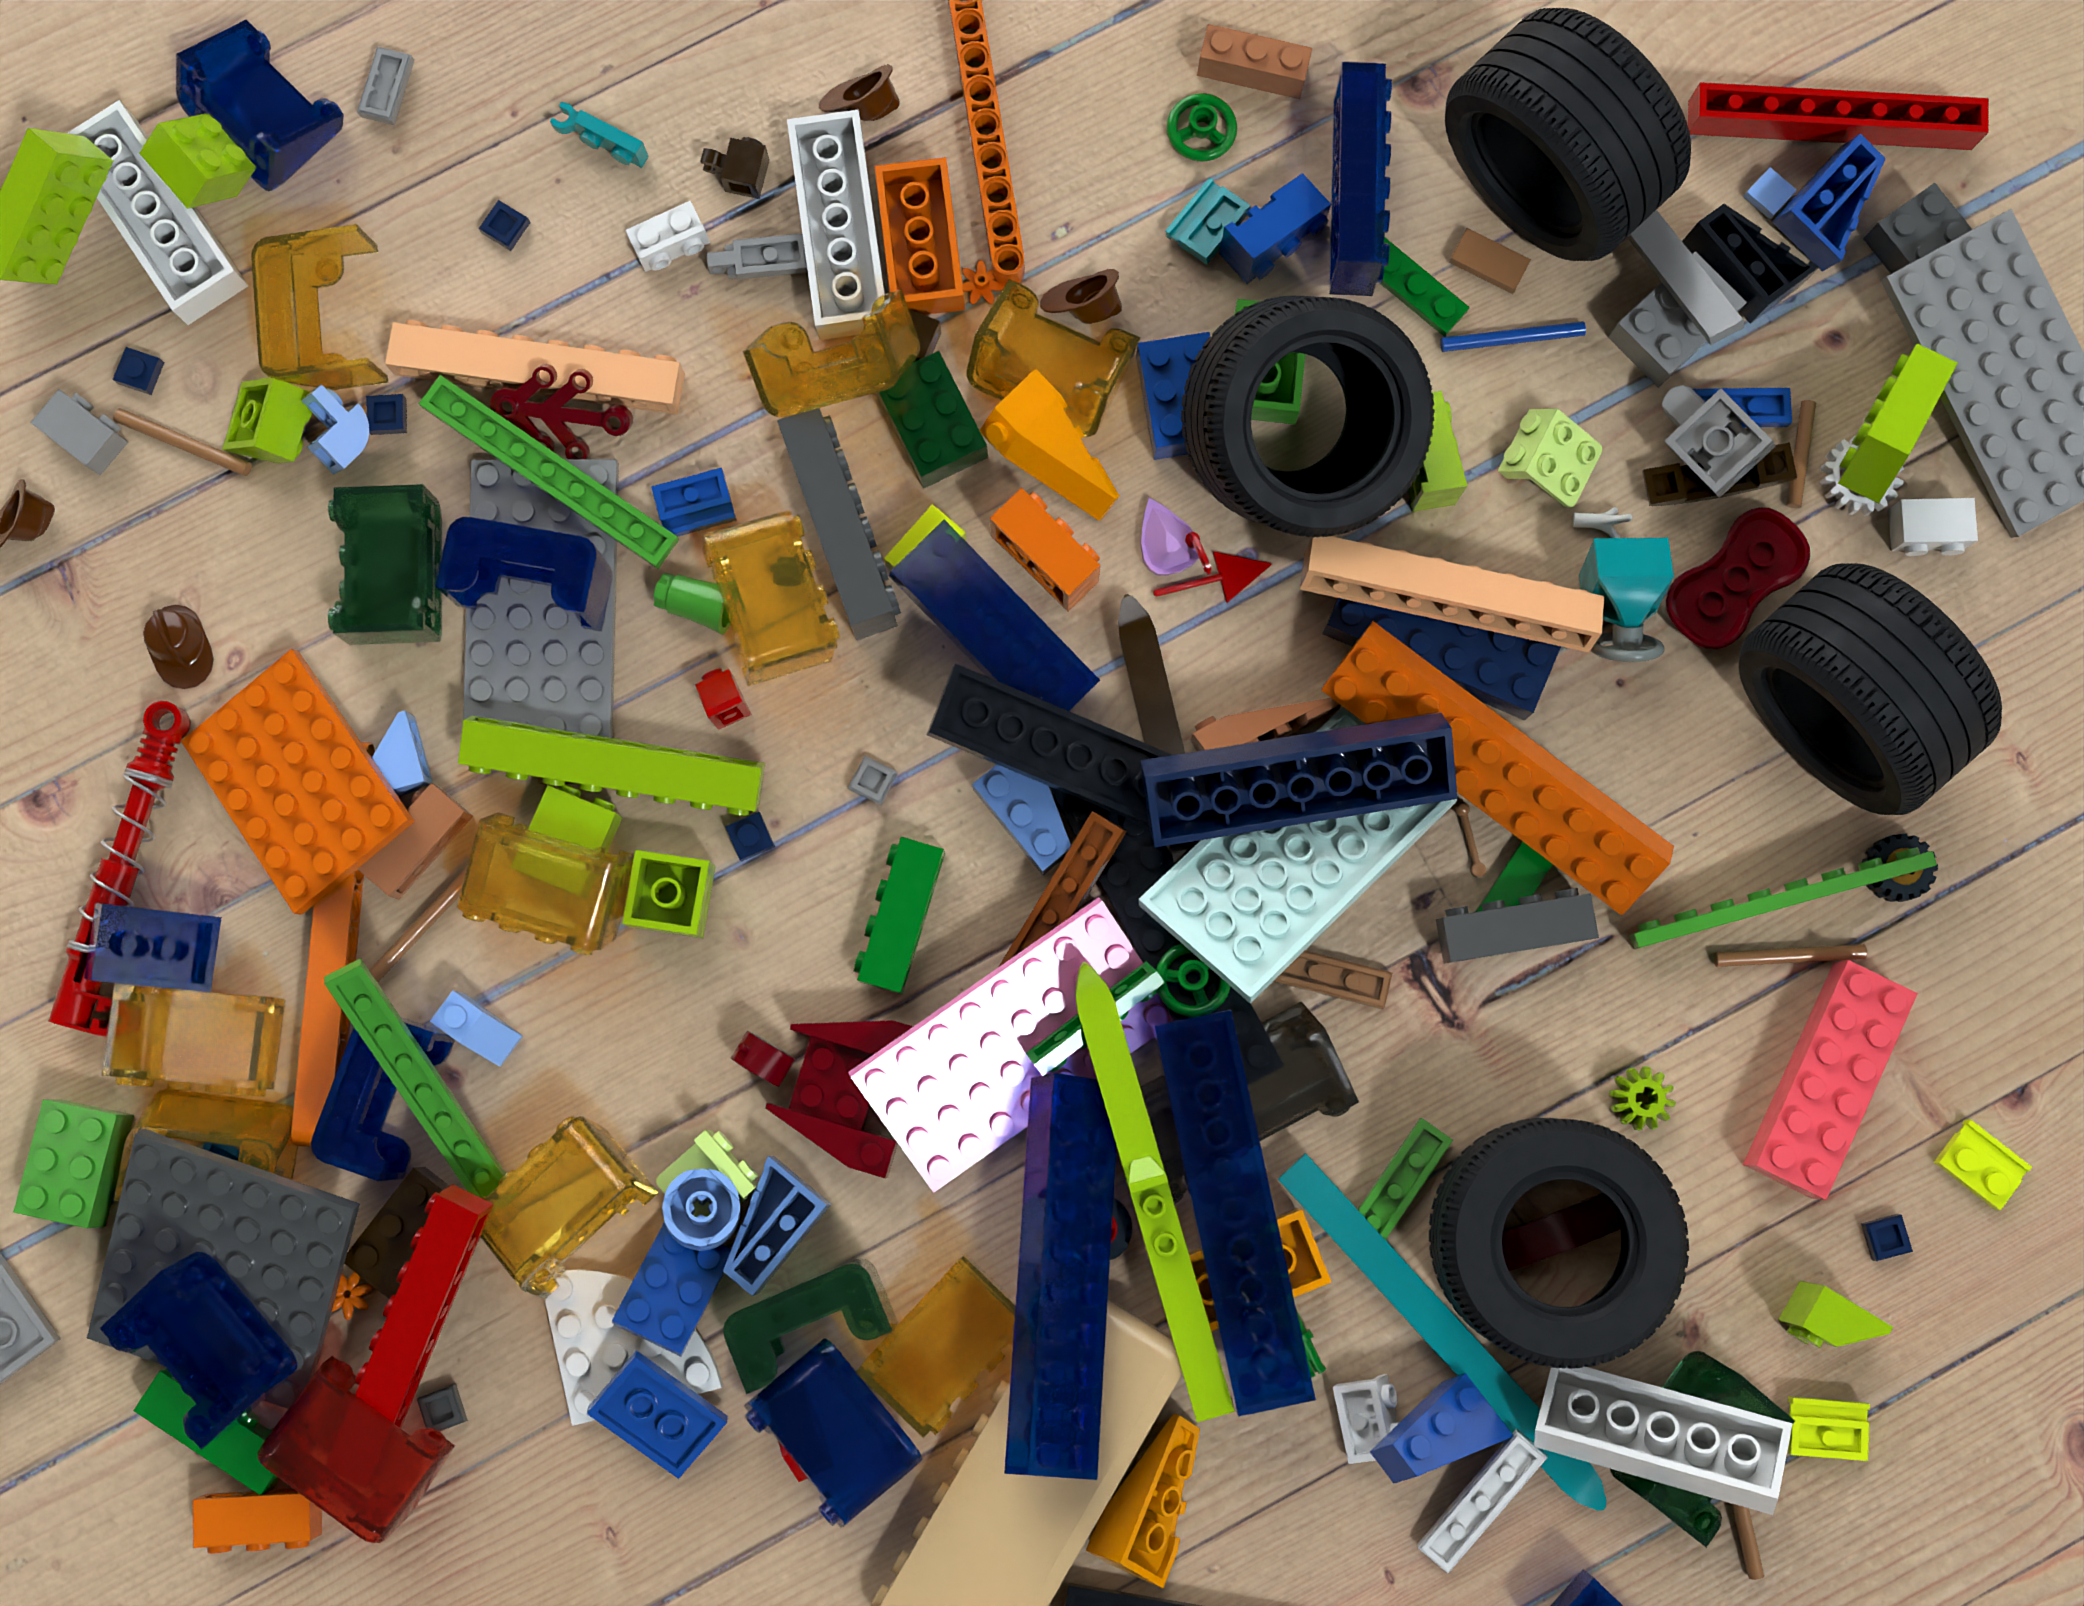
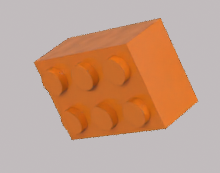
M1021 487L990 517L991 537L1068 612L1099 582L1100 564L1098 561L1100 557L1088 544L1084 543L1081 546L1072 537L1074 532L1064 520L1059 517L1054 520L1045 511L1048 508L1046 503L1036 493L1032 492L1029 495Z

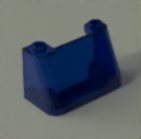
M244 20L176 54V94L179 104L189 117L209 113L221 124L222 129L256 166V170L251 175V178L264 190L272 191L283 185L342 130L344 114L335 102L323 97L312 105L270 64L269 51L271 45L267 36L263 32L258 31L250 22Z
M826 1338L815 1344L743 1405L748 1411L745 1414V1418L753 1429L758 1433L763 1430L768 1434L773 1433L821 1494L819 1498L822 1504L818 1509L832 1526L836 1523L840 1528L847 1525L923 1460L915 1444L842 1353Z

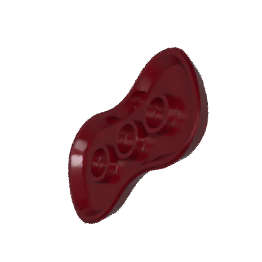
M1759 507L1743 513L1734 521L1722 547L1710 560L1682 573L1671 584L1666 597V610L1673 624L1686 638L1703 648L1720 649L1733 644L1744 633L1755 608L1765 597L1791 585L1804 574L1810 560V546L1806 537L1797 525L1777 510Z

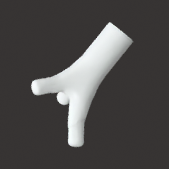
M1616 507L1600 514L1574 513L1573 527L1595 528L1609 534L1611 538H1620L1613 525L1632 521L1633 517L1631 514L1615 515L1618 513Z

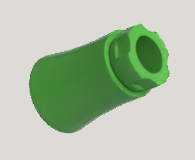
M663 573L655 587L653 596L654 606L666 610L669 614L704 625L723 635L729 629L737 608L738 587L736 585L697 580L679 574L674 576L669 573Z

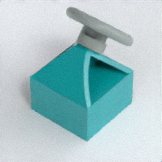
M1668 537L1593 539L1579 573L1580 589L1604 596L1603 620L1613 623V631L1601 634L1592 647L1591 652L1595 655L1614 661L1643 662L1656 659L1664 653L1665 648L1660 640L1643 634V623L1657 612L1674 578ZM1613 643V645L1610 646H1602L1605 644Z

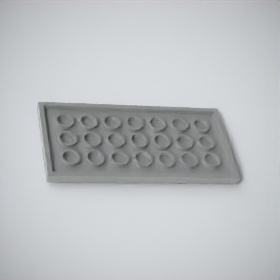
M2012 209L1882 278L1881 282L1914 347L1918 343L1958 362L1940 398L2011 538L2023 535L2084 501V352Z
M565 459L618 496L619 463L616 459ZM471 460L463 720L473 715L613 738L617 541L499 460Z

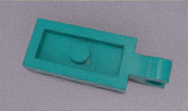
M560 103L561 111L569 115V117L564 122H559L552 118L550 123L555 131L561 134L577 131L580 135V140L587 146L596 150L599 147L611 152L610 154L614 159L624 165L633 163L640 168L643 167L649 156L642 141L582 110L577 112L568 103Z

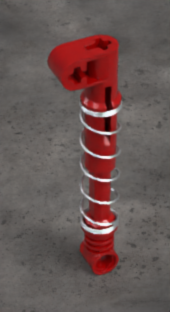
M168 701L154 702L147 707L144 713L143 723L145 727L142 734L147 737L146 739H140V743L144 744L143 748L138 747L137 752L141 753L140 757L135 756L133 761L127 763L126 772L123 774L124 778L133 785L126 805H115L112 807L114 813L121 817L116 837L106 838L101 841V844L110 851L108 860L101 858L97 872L90 874L94 883L87 904L78 909L82 919L74 940L68 941L66 953L69 959L48 1020L51 1023L98 1036L112 1037L126 1034L134 1024L135 1014L133 1008L127 1002L101 995L99 991L107 967L114 964L116 955H118L117 952L113 951L115 942L123 940L119 930L126 909L134 906L130 896L137 875L145 871L140 864L135 862L141 842H150L155 839L152 831L146 828L152 809L166 806L165 800L157 792L165 787H172L174 775L171 772L172 766L168 764L175 761V757L171 756L172 753L177 754L178 748L174 747L175 744L180 745L182 738L190 730L188 714L180 707ZM167 713H173L175 718L173 726L168 730H161L159 726L161 717ZM155 798L159 799L163 804L154 805ZM125 808L123 814L116 809ZM144 832L152 836V838L142 839ZM114 841L112 848L105 844V842ZM97 999L99 1001L95 1011L112 1012V1015L117 1017L116 1023H110L107 1019L93 1018L91 1026H88Z

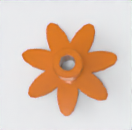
M982 260L978 262L976 272L968 268L962 269L963 275L969 280L962 283L963 292L972 291L970 295L971 305L976 304L981 295L985 301L993 304L994 296L992 291H1003L1005 289L1004 285L998 281H993L995 277L992 269L986 273V266Z
M355 1272L350 1275L348 1281L342 1273L332 1312L342 1307L345 1319L349 1320L353 1315L354 1306L361 1310H367L369 1308L368 1304L361 1296L370 1292L373 1286L370 1284L358 1285L360 1276Z

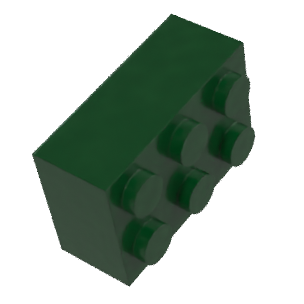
M936 351L873 381L876 395L923 489L988 458L987 444L940 351Z

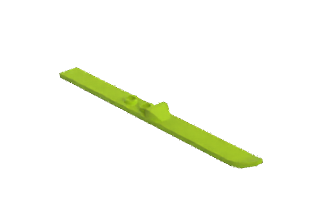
M1082 962L1078 970L1075 990L1077 1012L1197 1423L1235 1412L1115 1000L1106 982L1087 962Z

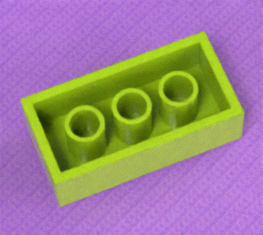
M35 128L27 129L0 190V280L57 285L114 161L85 136Z
M1916 343L1909 356L1901 354L1891 374L1897 377L1889 376L1876 397L1877 400L1873 403L1864 419V424L1861 425L1852 441V444L1858 446L1857 449L1850 446L1839 465L1845 471L1838 484L1878 504L1880 503L1909 457L1958 362Z

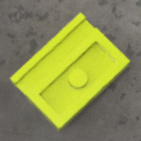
M1965 1119L1961 1129L1952 1136L1934 1163L1991 1208L2001 1210L2023 1181L2021 1180L2022 1177L2032 1169V1166L1974 1121Z
M1788 1396L1790 1410L1787 1415V1422L1793 1423L1787 1450L1788 1454L1868 1461L1869 1421H1867L1868 1410H1870L1869 1403Z

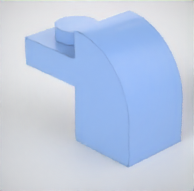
M320 385L308 393L301 401L327 429L307 448L332 474H335L347 467L363 451L369 438V423L359 403L345 410L342 406L341 398L333 390L326 389L323 385Z

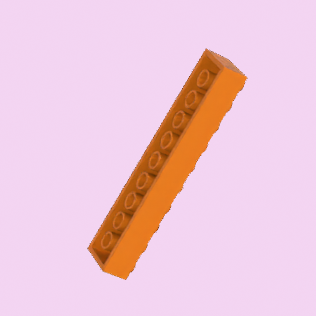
M1374 621L1371 622L1322 687L1321 691L1365 724L1441 712L1452 728L1457 793L1621 916L1670 865L1674 845Z

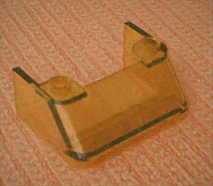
M357 224L264 237L254 245L251 252L258 359L261 370L270 378L310 387L323 385L326 389L331 390L388 383V375L368 358L347 360L338 353L322 354L318 288L332 286L342 278L344 273L343 257L378 252V245Z
M173 1088L158 1091L152 1097L125 1140L114 1201L120 1200L135 1133L143 1128L172 1138L240 1147L239 1162L293 1180L299 1147L293 1145L291 1138L294 1106L285 1103Z

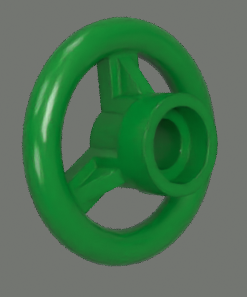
M1206 93L1193 94L1180 100L1171 110L1167 119V135L1173 148L1183 157L1199 162L1211 161L1224 155L1233 145L1237 135V121L1230 106L1219 97ZM1197 105L1190 112L1188 127L1177 131L1180 115L1189 107ZM1214 108L1225 118L1227 125L1226 135L1216 130L1218 115ZM1205 122L1208 126L1199 127L1197 123ZM1194 137L1200 139L1207 138L1217 146L1210 150L1200 151L1188 147L1183 142Z
M1182 943L1168 950L1158 963L1156 971L1165 983L1158 987L1157 993L1162 1002L1177 1014L1187 1017L1207 1015L1222 1005L1228 996L1231 986L1220 977L1218 990L1208 1001L1204 987L1208 982L1209 967L1201 960H1189L1180 966L1179 971L1169 969L1176 958L1192 953ZM1195 972L1199 974L1201 979L1198 983L1191 984L1186 980L1187 974ZM1167 982L1179 983L1183 989L1192 992L1197 1005L1191 1006L1177 1001L1169 992Z

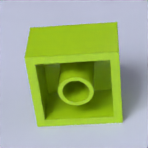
M209 113L158 123L139 152L187 209L237 197L256 170V166L249 160L245 152L236 145L222 129L221 124Z
M635 850L622 924L635 929L703 939L716 865L708 860Z

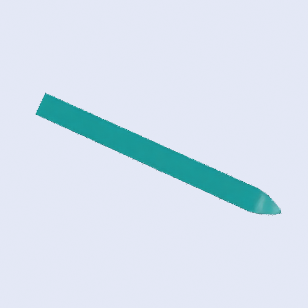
M1306 1153L1302 1155L1278 1178L1279 1182L1430 1345L1435 1354L1457 1376L1464 1373L1468 1375L1510 1432L1513 1433L1515 1429H1518L1534 1443L1540 1408ZM1542 1449L1548 1458L1540 1467L1562 1491L1577 1503L1594 1510L1601 1511L1606 1508L1607 1500L1602 1480L1589 1462Z

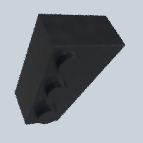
M1722 204L1701 219L1682 242L1691 254L1696 251L1747 302L1740 310V313L1751 324L1801 287L1819 266L1811 261L1806 264L1789 252L1791 249L1783 242L1779 245L1760 233L1762 228L1726 204Z

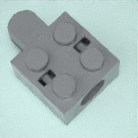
M1684 385L1670 389L1664 396L1663 410L1667 417L1678 427L1664 441L1719 498L1776 447L1773 440L1721 388L1706 402L1693 389ZM1741 422L1747 427L1746 430L1740 425ZM1698 462L1704 467L1703 469L1697 464Z

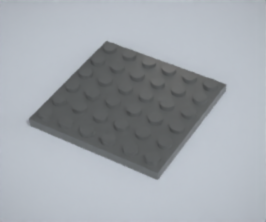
M143 1128L135 1133L87 1339L172 1369L181 1367L198 1378L301 1413L307 1407L360 1203Z

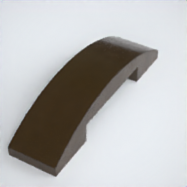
M1790 442L1775 445V448L1720 498L1795 480L1797 473ZM1680 463L1642 471L1649 506L1676 505L1719 498L1687 465L1680 466Z

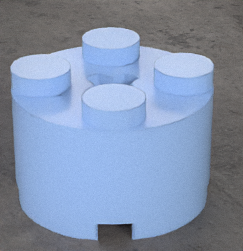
M693 1169L683 1172L670 1183L665 1192L662 1213L666 1228L676 1242L692 1250L705 1251L722 1245L733 1235L740 1219V1198L735 1185L726 1175L717 1170ZM696 1202L704 1205L706 1202L710 1203L708 1207L710 1215L707 1217L703 1215L693 1216L695 1213L694 1204Z

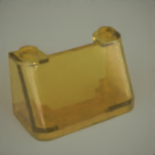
M1009 279L975 333L966 371L969 383L977 390L1002 401L1032 371L1037 369L1062 395L1067 404L1064 410L1074 428L1080 426L1085 437L1095 435L1137 351V343L1140 342L1141 337L1115 328L1106 331L1101 342L1038 315L1039 301L1036 294L1030 288Z

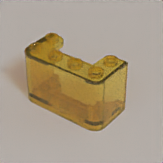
M902 289L878 297L872 305L871 313L865 314L862 317L864 329L861 334L855 336L851 342L814 352L807 332L801 325L795 322H784L768 327L743 351L765 410L776 417H787L881 392L893 387L919 356L921 349Z
M790 510L703 534L702 551L708 568L712 567V576L714 580L716 579L737 642V650L739 655L741 654L744 665L742 671L747 686L831 662L834 649L837 648L836 640L840 639L834 618L828 619L824 609V605H828L825 589L822 583H815L812 571L816 570L813 554L810 549L804 550L801 537L805 536L801 519L799 515L792 516Z
M499 812L479 820L457 908L463 911L462 916L464 918L477 922H484L485 919L499 923L498 927L508 932L520 933L521 930L535 934L534 938L548 944H556L557 941L569 944L572 951L584 955H592L593 950H601L616 940L626 904L634 853L620 850L617 856L612 853H605L606 849L597 847L593 850L528 830L527 825L522 823L513 826L515 817Z
M114 983L102 1076L116 1077V1085L154 1087L155 1080L168 1081L167 1088L191 1090L192 1083L205 1084V1092L228 1093L229 1091V1094L266 1097V1089L274 1090L286 999L257 995H234L157 987H139L136 985Z
M571 1116L563 1120L557 1126L556 1133L545 1143L535 1146L529 1152L528 1159L516 1170L506 1173L500 1179L499 1186L488 1196L482 1197V1199L494 1205L480 1238L522 1291L544 1299L560 1286L554 1279V1274L562 1275L567 1270L563 1263L616 1213L624 1216L630 1211L626 1205L639 1200L645 1206L659 1193L604 1127L583 1116L576 1118Z
M964 1253L855 1372L923 1438L929 1431L936 1435L952 1418L950 1417L953 1414L950 1410L952 1403L958 1397L965 1401L979 1386L975 1378L984 1369L992 1372L1006 1355L1001 1350L1010 1343L1016 1348L1032 1331V1327L1029 1325L1031 1315L975 1261Z

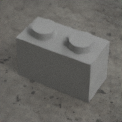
M58 389L30 423L85 466L101 475L128 443L117 434L121 427L104 414L99 419L92 415L90 411L94 406L76 392L70 398Z

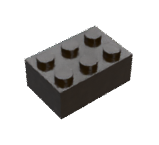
M413 1167L347 1252L344 1264L388 1299L396 1295L400 1283L396 1281L397 1276L403 1265L410 1261L414 1249L410 1247L411 1242L419 1228L424 1227L428 1215L425 1214L426 1205L435 1192L440 1193L449 1185L428 1168Z

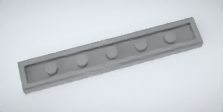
M1657 210L1627 237L1710 345L1744 328L1743 318Z

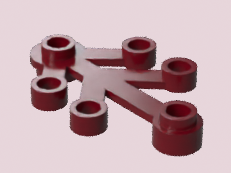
M542 364L537 367L532 377L517 390L509 387L501 388L493 394L490 400L491 410L538 442H543L551 451H554L552 439L546 435H541L528 417L541 418L566 448L565 455L567 459H587L590 449L584 441L578 440L564 422L603 427L612 436L625 434L633 424L631 411L621 404H614L605 412L563 406L576 394L585 393L592 387L593 376L585 369H578L572 373L569 381L543 403L527 400L540 388H548L556 382L557 371L549 364ZM540 370L549 373L550 382H545L540 378ZM577 375L583 376L586 379V387H580L576 383L575 378ZM503 401L511 403L513 407L511 413L503 409ZM610 417H617L621 422V426L619 428L613 427L610 424ZM573 447H578L582 450V458H578L572 453Z

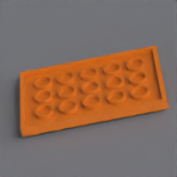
M290 649L181 740V743L294 914H304L415 822L299 651Z

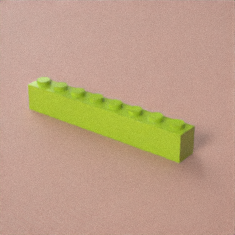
M473 715L463 720L458 764L469 766L468 771L474 773L491 774V770L506 772L505 776L507 778L527 780L528 775L542 777V782L548 785L564 786L565 781L579 783V788L585 791L601 792L602 787L616 789V794L623 797L638 798L639 793L654 795L653 800L660 803L674 804L676 799L690 801V806L693 808L711 810L712 806L716 805L727 807V812L730 814L742 816L749 815V811L755 812L759 807L765 770L764 762Z

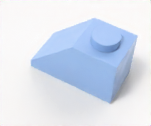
M407 711L398 712L373 754L372 759L397 796H402L418 791L423 786L428 787L433 782L416 718Z
M458 991L450 993L430 1020L431 1023L457 1042L500 1067L523 1037V1035L465 993Z

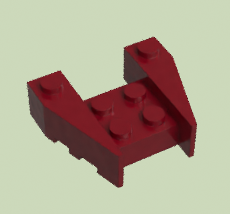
M894 1020L791 1024L790 1030L811 1036L789 1108L766 1103L765 1109L848 1168L881 1178H888L898 1143L894 1139L863 1131L871 1105L851 1079L848 1072L914 1026Z

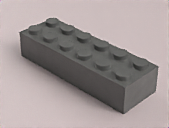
M819 406L777 420L856 640L858 641L897 627L895 615L901 614L892 584L888 586L883 584L884 581L889 580L880 551H871V548L877 546L867 516L859 518V515L865 512L855 483L847 485V481L853 479L843 450L835 451V448L841 446L830 415L823 417Z

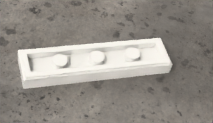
M1518 1429L1513 1431L1514 1437L1507 1439L1418 1542V1549L1445 1572L1449 1573L1548 1458L1542 1449L1534 1447V1443Z

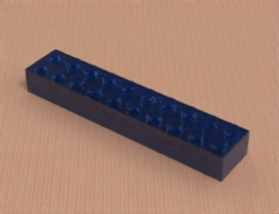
M1227 1009L1152 1025L1234 1409L1238 1417L1314 1401L1316 1400L1232 1011Z
M1050 1073L1031 1078L1004 1474L1097 1480L1116 1142L1097 1079L1060 1073Z

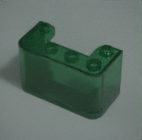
M423 484L334 487L333 499L329 501L328 512L330 520L336 522L338 528L344 532V545H341L339 549L340 563L344 567V580H341L339 584L341 601H336L334 608H330L328 611L330 630L349 645L440 642L442 636V513L438 499Z
M861 1258L850 1260L750 1303L728 1317L723 1328L724 1339L746 1394L768 1385L777 1375V1358L786 1351L780 1336L840 1310L844 1315L849 1330L858 1339L866 1341L876 1339L895 1329L898 1324L897 1318L879 1274L871 1262Z

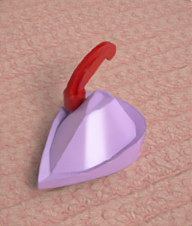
M1149 497L1144 513L1141 535V552L1146 568L1155 575L1168 576L1181 573L1200 559L1204 572L1210 575L1211 565L1200 542V536L1193 532L1190 526L1173 512Z

